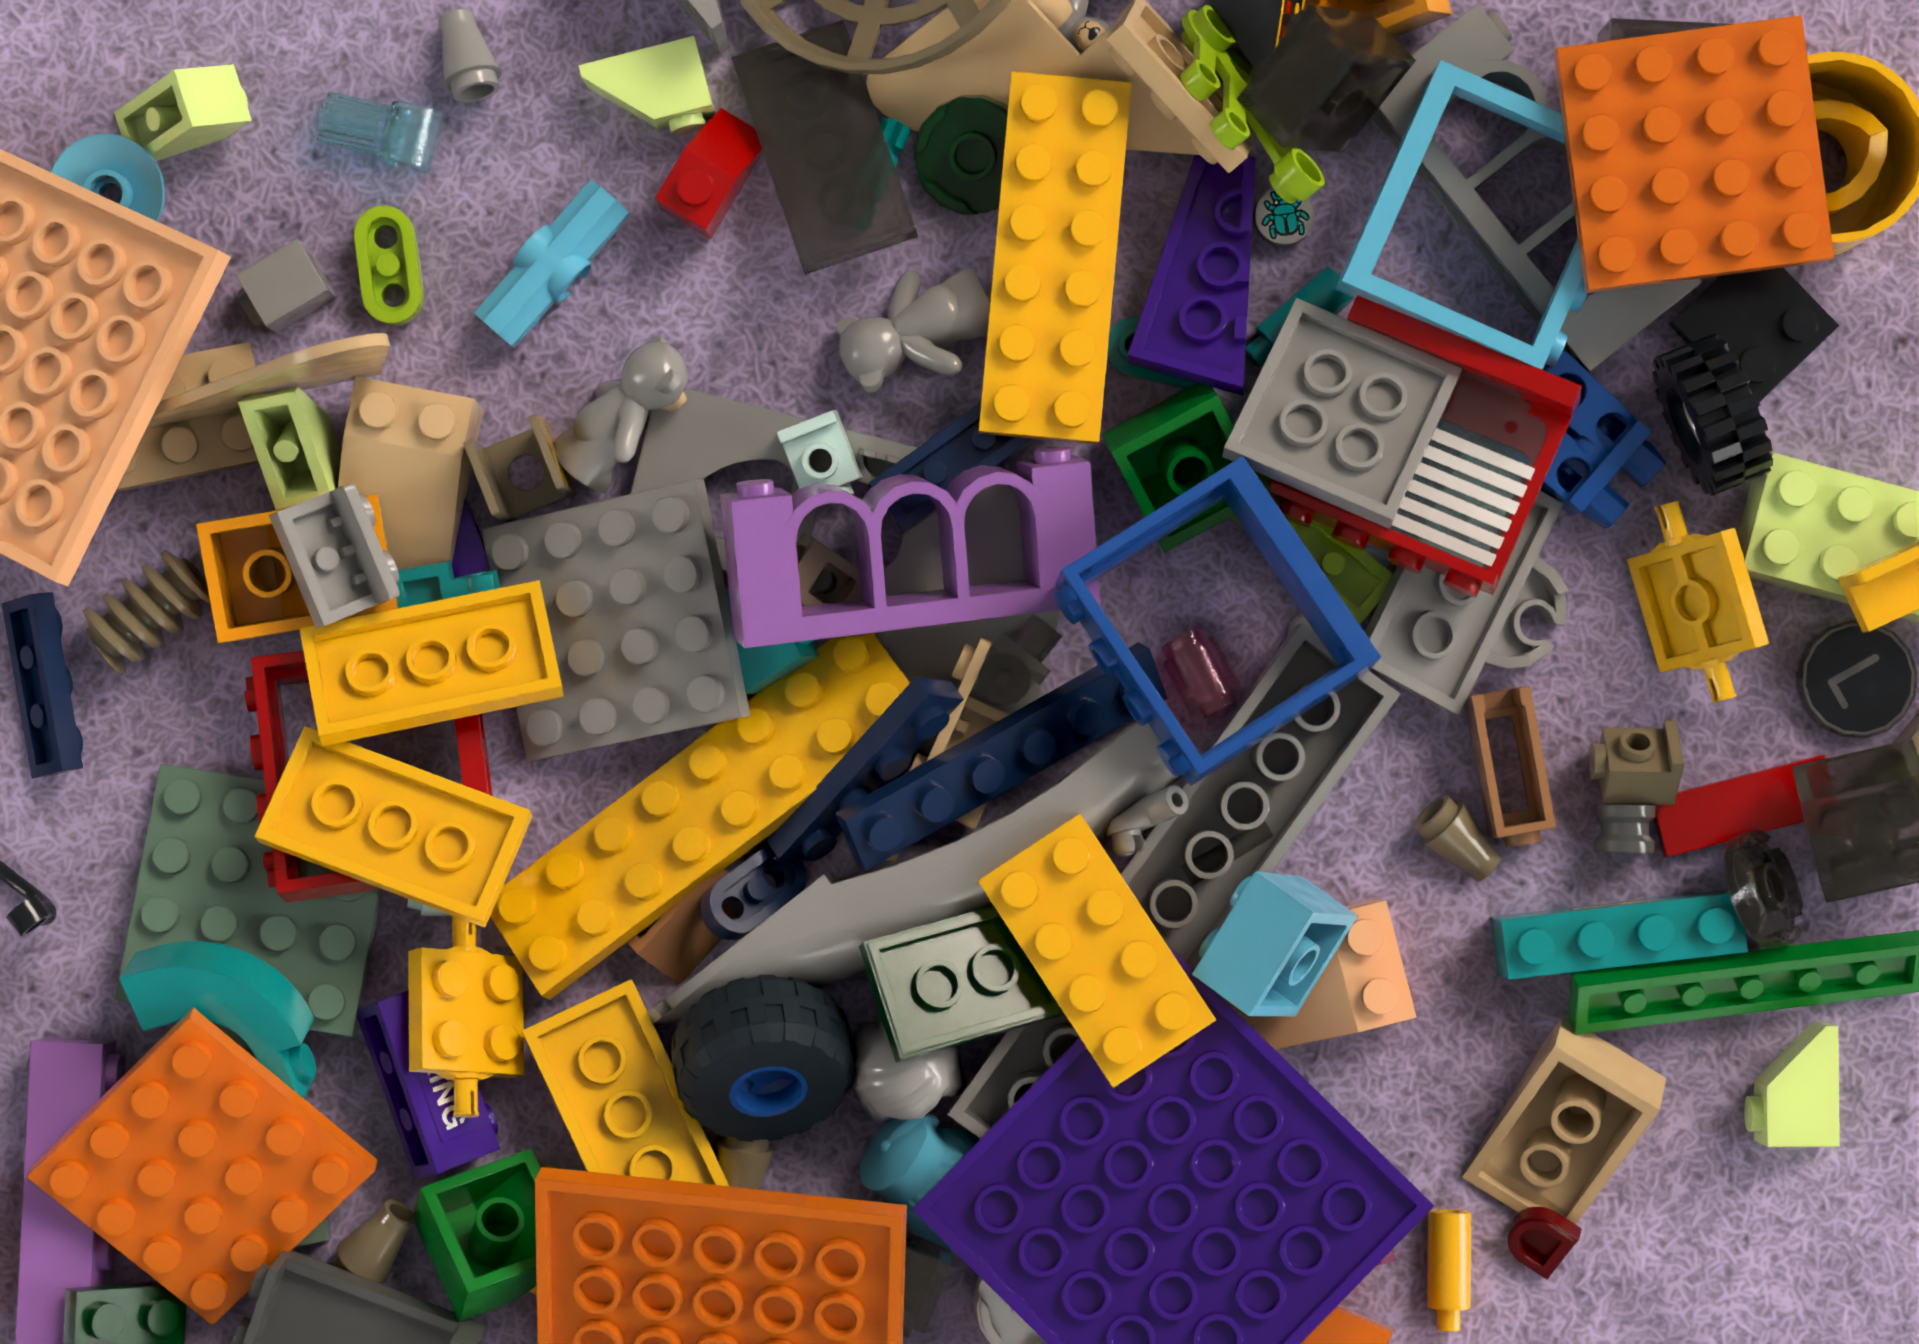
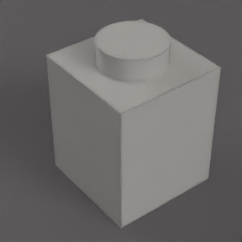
M299 239L292 241L236 274L244 289L243 292L237 295V299L244 312L255 326L263 322L267 328L275 333L337 298L311 251Z

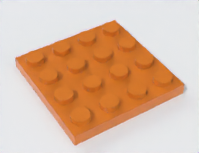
M1802 15L1556 48L1554 60L1585 293L1828 262L1834 259Z
M193 1007L31 1166L27 1178L213 1326L250 1291L260 1266L263 1263L271 1266L282 1251L291 1252L375 1172L378 1160Z

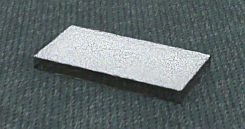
M844 20L799 34L813 44L842 55L848 54L851 45ZM778 42L731 57L804 275L918 237L862 74H850L823 68L793 54Z

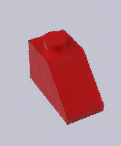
M720 108L685 147L654 198L660 210L711 240L770 143L771 138Z

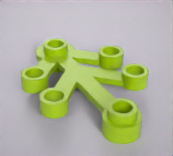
M1204 5L1198 11L1189 10L1181 19L1185 30L1181 37L1185 46L1193 54V63L1180 73V79L1187 91L1194 98L1203 102L1221 86L1219 78L1215 74V69L1222 78L1223 111L1209 123L1214 136L1223 146L1234 150L1250 136V130L1246 124L1247 119L1275 164V172L1269 176L1270 183L1275 192L1289 204H1293L1297 200L1306 201L1325 185L1321 170L1312 158L1304 152L1308 148L1306 137L1294 123L1286 120L1272 107L1279 101V95L1275 87L1269 81H1262L1258 73L1230 48L1236 41L1214 8Z

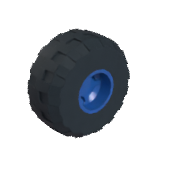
M759 975V977L744 979L743 977L729 981L727 985L721 988L712 989L704 994L696 1005L693 1004L688 1012L685 1013L679 1021L678 1028L672 1039L674 1079L678 1098L681 1099L684 1110L713 1133L723 1137H734L738 1141H774L795 1133L799 1135L812 1129L813 1125L820 1121L824 1122L834 1113L837 1106L849 1094L854 1083L853 1077L854 1071H856L854 1045L848 1019L843 1008H840L835 999L825 991H822L815 985L807 984L802 979L791 976L782 978L775 975Z

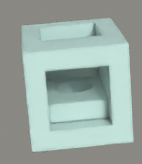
M832 410L777 432L799 489L813 484L835 485L850 494L854 493L850 482L863 476L837 410ZM816 449H824L832 457V465L826 472H817L810 465V456Z

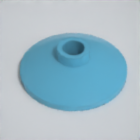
M105 133L84 137L65 149L51 170V173L103 197L105 190L109 186L117 185L122 194L118 204L159 222L165 203V185L161 170L151 154L129 138Z

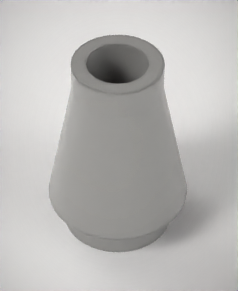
M457 9L443 14L438 22L442 35L444 87L452 91L455 101L461 103L477 102L493 96L500 88L498 79L502 71L475 22L473 12L469 9Z

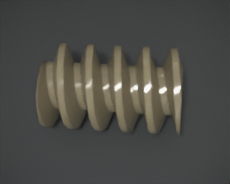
M167 550L162 551L160 554L166 569L163 573L145 564L141 567L146 581L144 587H140L126 578L122 581L127 596L125 601L122 602L111 594L105 593L102 597L108 611L106 615L102 616L90 607H86L83 610L89 626L87 633L97 650L117 673L121 675L126 673L123 656L135 663L145 659V650L142 642L155 649L165 644L161 627L175 635L182 632L184 624L180 612L195 621L203 616V609L199 598L211 605L205 578L186 558L179 559Z

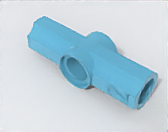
M591 179L582 187L577 196L565 207L563 212L550 226L544 225L540 227L525 242L513 260L514 268L478 307L474 314L515 348L523 341L528 332L538 324L542 316L555 302L561 303L568 298L571 293L567 289L576 278L581 276L584 279L592 268V259L627 221L631 214L614 197Z

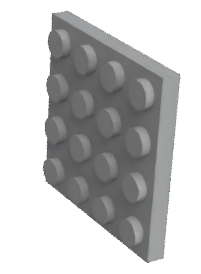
M692 479L481 529L490 570L498 571L501 588L540 580L564 697L516 706L527 762L751 716L737 644L733 637L732 619L704 479Z

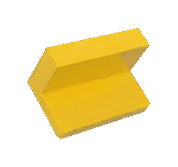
M1919 541L1838 577L1862 633L1870 632L1919 609Z

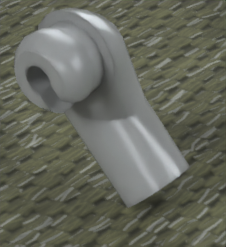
M1175 785L1161 789L1143 797L1112 819L1107 829V838H1112L1113 852L1120 857L1142 852L1146 843L1141 831L1182 815L1188 810V797L1184 790Z

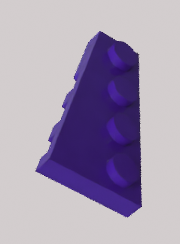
M1194 155L1128 352V364L1243 396L1256 168L1255 157L1247 156L1240 165L1228 173L1218 162L1212 165L1201 155Z

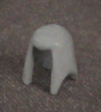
M880 1012L876 1013L874 1022L861 1023L859 1029L853 1034L856 1071H854L852 1090L863 1109L870 1114L874 1121L887 1122L892 1118L900 1120L922 1119L938 1104L941 1097H955L964 1087V1077L959 1060V1046L896 1063Z

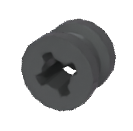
M1595 804V816L1601 822V834L1595 839L1594 852L1655 853V841L1649 835V823L1655 818L1656 805Z

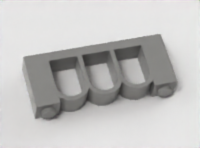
M1478 3L1368 89L1359 102L1396 149L1399 147L1428 79L1440 60L1492 83L1508 86L1515 93L1547 107L1546 93L1538 78L1523 65L1507 60L1515 50L1509 43L1512 39L1509 28L1495 12L1490 11L1486 14ZM1451 94L1446 108L1460 97ZM1525 127L1523 134L1466 179L1432 137L1416 174L1539 326L1555 289L1527 254L1575 217L1573 200L1566 208L1518 244L1475 190L1520 154L1532 148L1549 147L1559 150L1567 156L1566 144ZM1698 278L1593 292L1586 297L1578 313L1569 309L1560 329L1561 332L1568 334L1563 351L1565 350L1589 373L1702 282Z

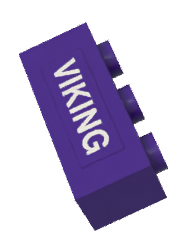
M407 990L358 1008L357 1018L414 1179L442 1173L499 1150L500 1146L496 1138L498 1133L497 1119L491 1107L484 1103L479 1087V1116L456 1118L453 1117L454 1081L446 1080L435 1073L409 1072V991Z

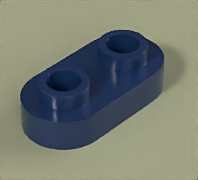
M770 845L759 850L705 892L701 900L700 910L707 928L716 936L726 940H738L745 937L804 890L807 873L803 861L778 859ZM764 873L774 878L776 888L768 885L764 879ZM722 904L732 908L735 916L734 919H730L724 913Z

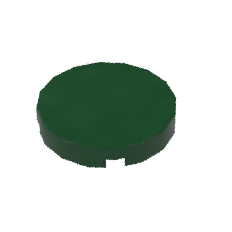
M961 95L940 104L922 123L914 144V161L916 160L918 178L924 191L941 207L962 215H977L978 213H987L999 209L1008 105L985 95Z

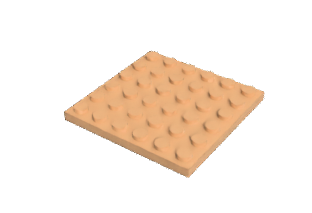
M0 149V554L54 582L69 586L231 257L218 249Z

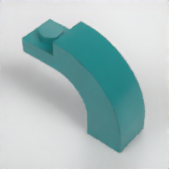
M205 941L172 942L138 951L134 954L119 980L143 1031L180 1021L194 1007L211 1022L223 1025L239 1035L248 1044L260 1063L301 1097L305 1098L316 1075V1064L311 1049L307 1044H302L315 1018L299 991L279 971L250 953L231 946Z

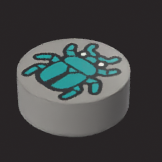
M1273 188L1260 198L1254 211V225L1257 233L1265 242L1276 247H1290L1298 244L1307 236L1314 223V208L1309 198L1306 201L1297 200L1293 204H1289Z

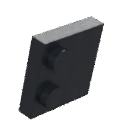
M1784 267L1718 276L1669 323L1671 328L1687 344L1711 334H1718L1719 339L1723 338L1728 343L1729 352L1734 351L1738 357L1741 371H1746L1750 379L1749 387L1753 394L1756 393L1759 402L1839 327V324Z

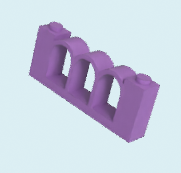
M1070 447L1040 448L1034 450V459L1016 461L1017 475L1001 467L980 465L964 470L948 484L946 490H943L919 476L898 474L879 481L866 493L863 500L835 485L813 484L800 488L793 494H790L782 488H774L773 480L770 479L736 483L737 492L720 494L733 637L743 648L1060 610L1054 594L1058 592L1055 583L1060 571L1096 548L1090 461L1071 455ZM996 484L1008 485L1016 495L1020 508L1025 580L969 586L964 527L966 509L972 498L983 488ZM913 493L926 494L935 505L938 516L944 589L886 596L881 543L882 519L888 508L899 498ZM828 503L844 504L852 513L856 526L862 599L802 606L796 547L798 528L804 517L815 507ZM1099 579L1089 584L1087 588L1097 603L1101 605Z

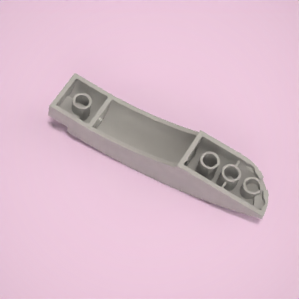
M1134 721L1056 783L1010 812L953 841L895 864L893 863L835 880L829 871L826 872L647 1014L650 1016L654 1026L679 1022L693 1004L696 1005L704 994L714 988L718 989L727 985L729 981L743 977L744 979L759 977V975H775L782 978L791 976L802 979L811 986L815 985L820 988L866 972L859 946L864 941L994 906L979 884V879L1080 813L1100 842L1107 836V829L1112 819L1143 797L1171 786L1183 777V774L1175 777L1165 766L1157 750V746L1161 742L1150 725L1147 723L1141 726Z

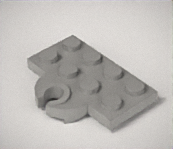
M1455 450L1453 454L1456 457L1519 483L1521 479L1505 470L1461 451ZM1448 466L1445 470L1450 475L1511 500L1514 497V494ZM1438 484L1436 488L1505 517L1507 511L1442 484ZM1542 491L1539 492L1493 595L1479 590L1477 597L1467 596L1443 584L1445 578L1443 574L1424 566L1420 574L1397 566L1365 630L1366 635L1381 655L1380 660L1370 671L1451 715H1460L1484 664L1503 669L1532 667V663L1546 656L1555 646L1547 639L1530 640L1526 638L1521 632L1519 623L1524 610L1534 606L1542 613L1547 623L1565 626L1567 618L1565 593L1569 592L1559 573L1538 557L1563 503ZM1430 500L1428 504L1429 507L1494 534H1497L1499 528ZM1423 517L1419 522L1488 552L1491 548L1488 544ZM1415 534L1412 536L1413 539L1480 567L1484 564Z

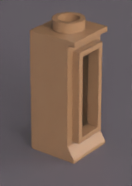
M1531 686L1468 696L1464 706L1468 719L1488 837H1504L1506 847L1540 842V830L1556 828ZM1511 716L1528 809L1502 813L1485 720Z

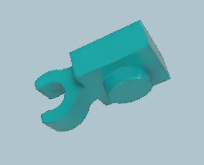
M451 560L398 569L399 581L397 586L400 596L397 597L398 608L501 588L498 571L489 570L454 578Z

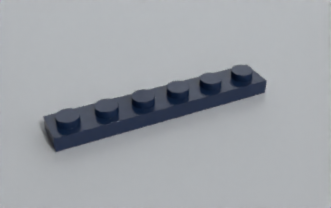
M1139 642L1129 647V650L1162 699H1168L1150 648ZM1097 665L836 812V817L856 864L865 871L869 870L1133 719L1123 701V695L1127 691L1114 672L1106 675Z

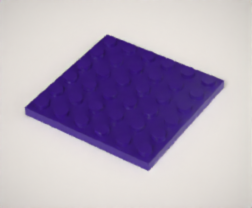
M1168 946L1216 1018V1021L1114 1088L1081 1038L1078 1037L914 1205L912 1211L1047 1344H1301L1419 1223L1434 1205L1217 992L1193 976L1194 970Z

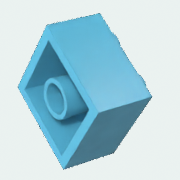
M1255 871L1253 876L1245 878L1234 891L1230 900V905L1233 908L1223 925L1214 929L1202 943L1199 950L1201 960L1192 975L1248 1016L1296 1017L1358 915L1303 876Z

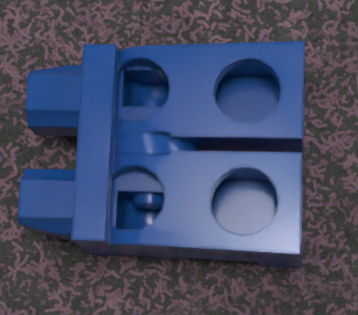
M1564 350L1554 367L1545 364L1543 370L1581 385V400L1540 490L1562 502V509L1569 515L1581 513L1600 527L1609 528L1624 513L1629 503L1607 483L1621 470L1639 487H1644L1665 466L1666 461L1655 447L1646 440L1652 431L1640 420H1636L1609 391ZM1481 437L1479 440L1491 451L1525 465L1529 463L1528 457L1519 451Z

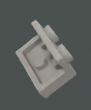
M353 482L269 515L316 629L400 596L397 586L399 573L395 561L389 552L382 550L373 529L375 526L373 508L366 496L358 493Z

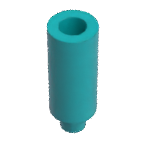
M1327 266L1255 327L1259 337L1246 347L1245 353L1256 366L1260 367L1266 362L1296 298L1336 315L1355 299L1335 290L1340 276L1332 268Z

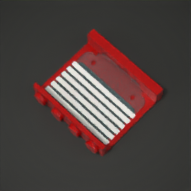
M1357 295L1348 313V320L1463 368L1457 385L1390 529L1275 480L1272 481L1268 492L1286 519L1293 523L1309 527L1311 521L1314 520L1333 528L1331 536L1350 547L1365 550L1367 543L1390 552L1387 560L1407 571L1420 574L1424 566L1445 575L1443 584L1459 593L1477 597L1479 590L1493 595L1579 405L1582 386Z

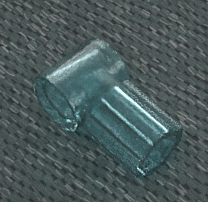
M328 91L325 101L322 102L318 117L317 141L320 144L379 157L378 161L398 168L399 162L418 167V173L430 174L443 114L412 103L392 101L390 106Z

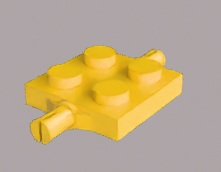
M1678 500L1654 507L1665 542L1659 543L1650 553L1626 560L1660 673L1681 667L1696 670L1703 668L1712 699L1711 702L1714 703L1737 696L1726 662L1732 660L1740 652L1767 645L1769 641L1735 528L1711 535L1695 533L1688 535Z
M451 915V948L420 947L408 951L409 1072L435 1073L446 1080L454 1081L453 1117L472 1118L479 1116V1080L488 1077L515 1078L524 1075V1037L522 1034V1030H524L523 967L516 956L491 954L482 948L476 947V924Z

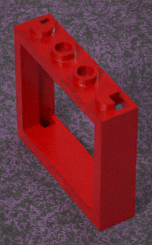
M303 650L251 657L253 677L245 678L247 691H244L247 709L249 712L257 711L259 734L250 735L251 757L254 769L256 771L263 770L266 790L264 793H257L256 796L259 823L262 821L289 761L281 686L309 682ZM483 713L454 719L462 785L493 796ZM272 848V852L263 853V867L267 870L268 888L276 887L277 894L286 903L381 889L338 872L302 877L299 857Z

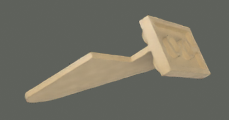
M991 0L973 1L980 11ZM1011 0L1007 7L979 35L951 54L919 68L891 74H868L866 80L867 94L874 106L888 118L900 121L911 130L919 132L922 123L940 104L961 95H985L1008 105L1011 72L1015 71L1131 82L1126 150L1201 155L1208 163L1214 165L1218 162L1230 173L1247 158L1255 137V132L1246 119L1250 136L1234 150L1226 148L1217 140L1211 131L1209 123L1223 111V84L1220 82V88L1203 102L1194 98L1187 91L1180 79V73L1193 63V54L1185 46L1183 40L1146 0H1132L1121 10L1115 23L1081 54L1031 0ZM948 6L882 58H893L916 53L941 42L960 29Z
M373 333L335 340L305 348L257 366L255 365L250 342L183 355L115 493L259 463L238 405L241 397L293 387L306 390L355 380V376L366 378L381 375L390 349L388 335L385 333Z

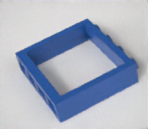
M1244 456L1063 568L1055 583L1058 592L1054 594L1060 610L1073 625L1078 622L1081 623L1093 641L1088 644V647L1099 668L1106 675L1114 672L1127 691L1123 695V701L1128 711L1139 725L1144 726L1147 723L1150 725L1161 742L1157 746V750L1163 763L1175 777L1183 774L1190 786L1370 671L1381 658L1377 649ZM1222 500H1225L1329 651L1338 667L1200 755L1087 586Z

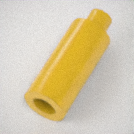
M1431 1209L1428 1212L1427 1307L1437 1309V1330L1460 1331L1461 1310L1470 1309L1471 1211L1463 1209Z

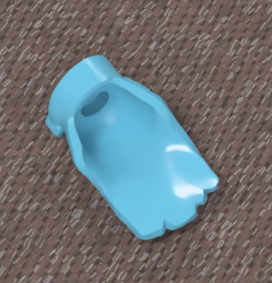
M927 1113L922 1119L900 1120L893 1118L876 1133L867 1146L860 1163V1180L866 1188L886 1198L888 1203L907 1205L906 1224L909 1228L926 1240L937 1243L957 1255L912 1211V1208L980 1138L966 1129L937 1127L939 1121L930 1113Z

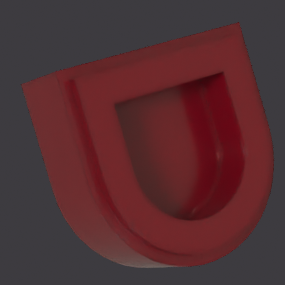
M1529 1207L1520 1211L1514 1217L1508 1234V1247L1512 1255L1520 1263L1543 1278L1548 1279L1577 1243L1582 1228L1549 1208Z

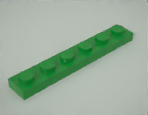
M1919 930L1751 950L1745 953L1572 972L1568 1020L1575 1035L1919 992Z

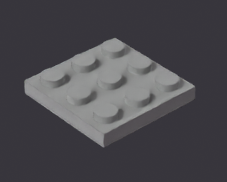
M1296 298L1224 446L1222 457L1234 462L1244 456L1253 471L1390 529L1457 385L1463 368Z

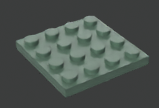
M160 764L119 977L136 952L155 946L182 941H205L231 946L265 961L291 982L306 1001L315 1018L309 1031L356 1038L359 1023L357 1018L358 1008L362 1007L383 889L286 903L277 894L276 887L268 888L267 870L263 867V853L272 852V847L259 843L254 837L260 825L256 796L257 793L266 792L265 781ZM300 858L302 877L336 872ZM118 980L115 1000L129 1002L120 980Z

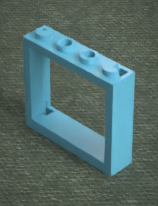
M1440 60L1428 79L1335 290L1353 298H1356L1357 295L1541 370H1543L1545 364L1554 367L1568 339V334L1560 331L1569 309L1578 313L1588 293H1585L1578 238L1531 344H1527L1372 275L1451 94L1566 144L1562 113Z

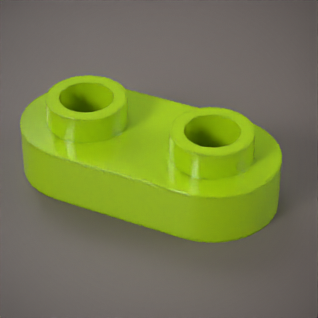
M386 205L375 206L360 216L354 229L362 301L368 313L379 322L388 326H402L410 323L419 315L425 301L417 233L411 220L399 209ZM385 228H392L397 232L396 243L387 249L379 247L377 244L379 232ZM393 286H400L405 291V299L397 307L387 306L385 302V293Z

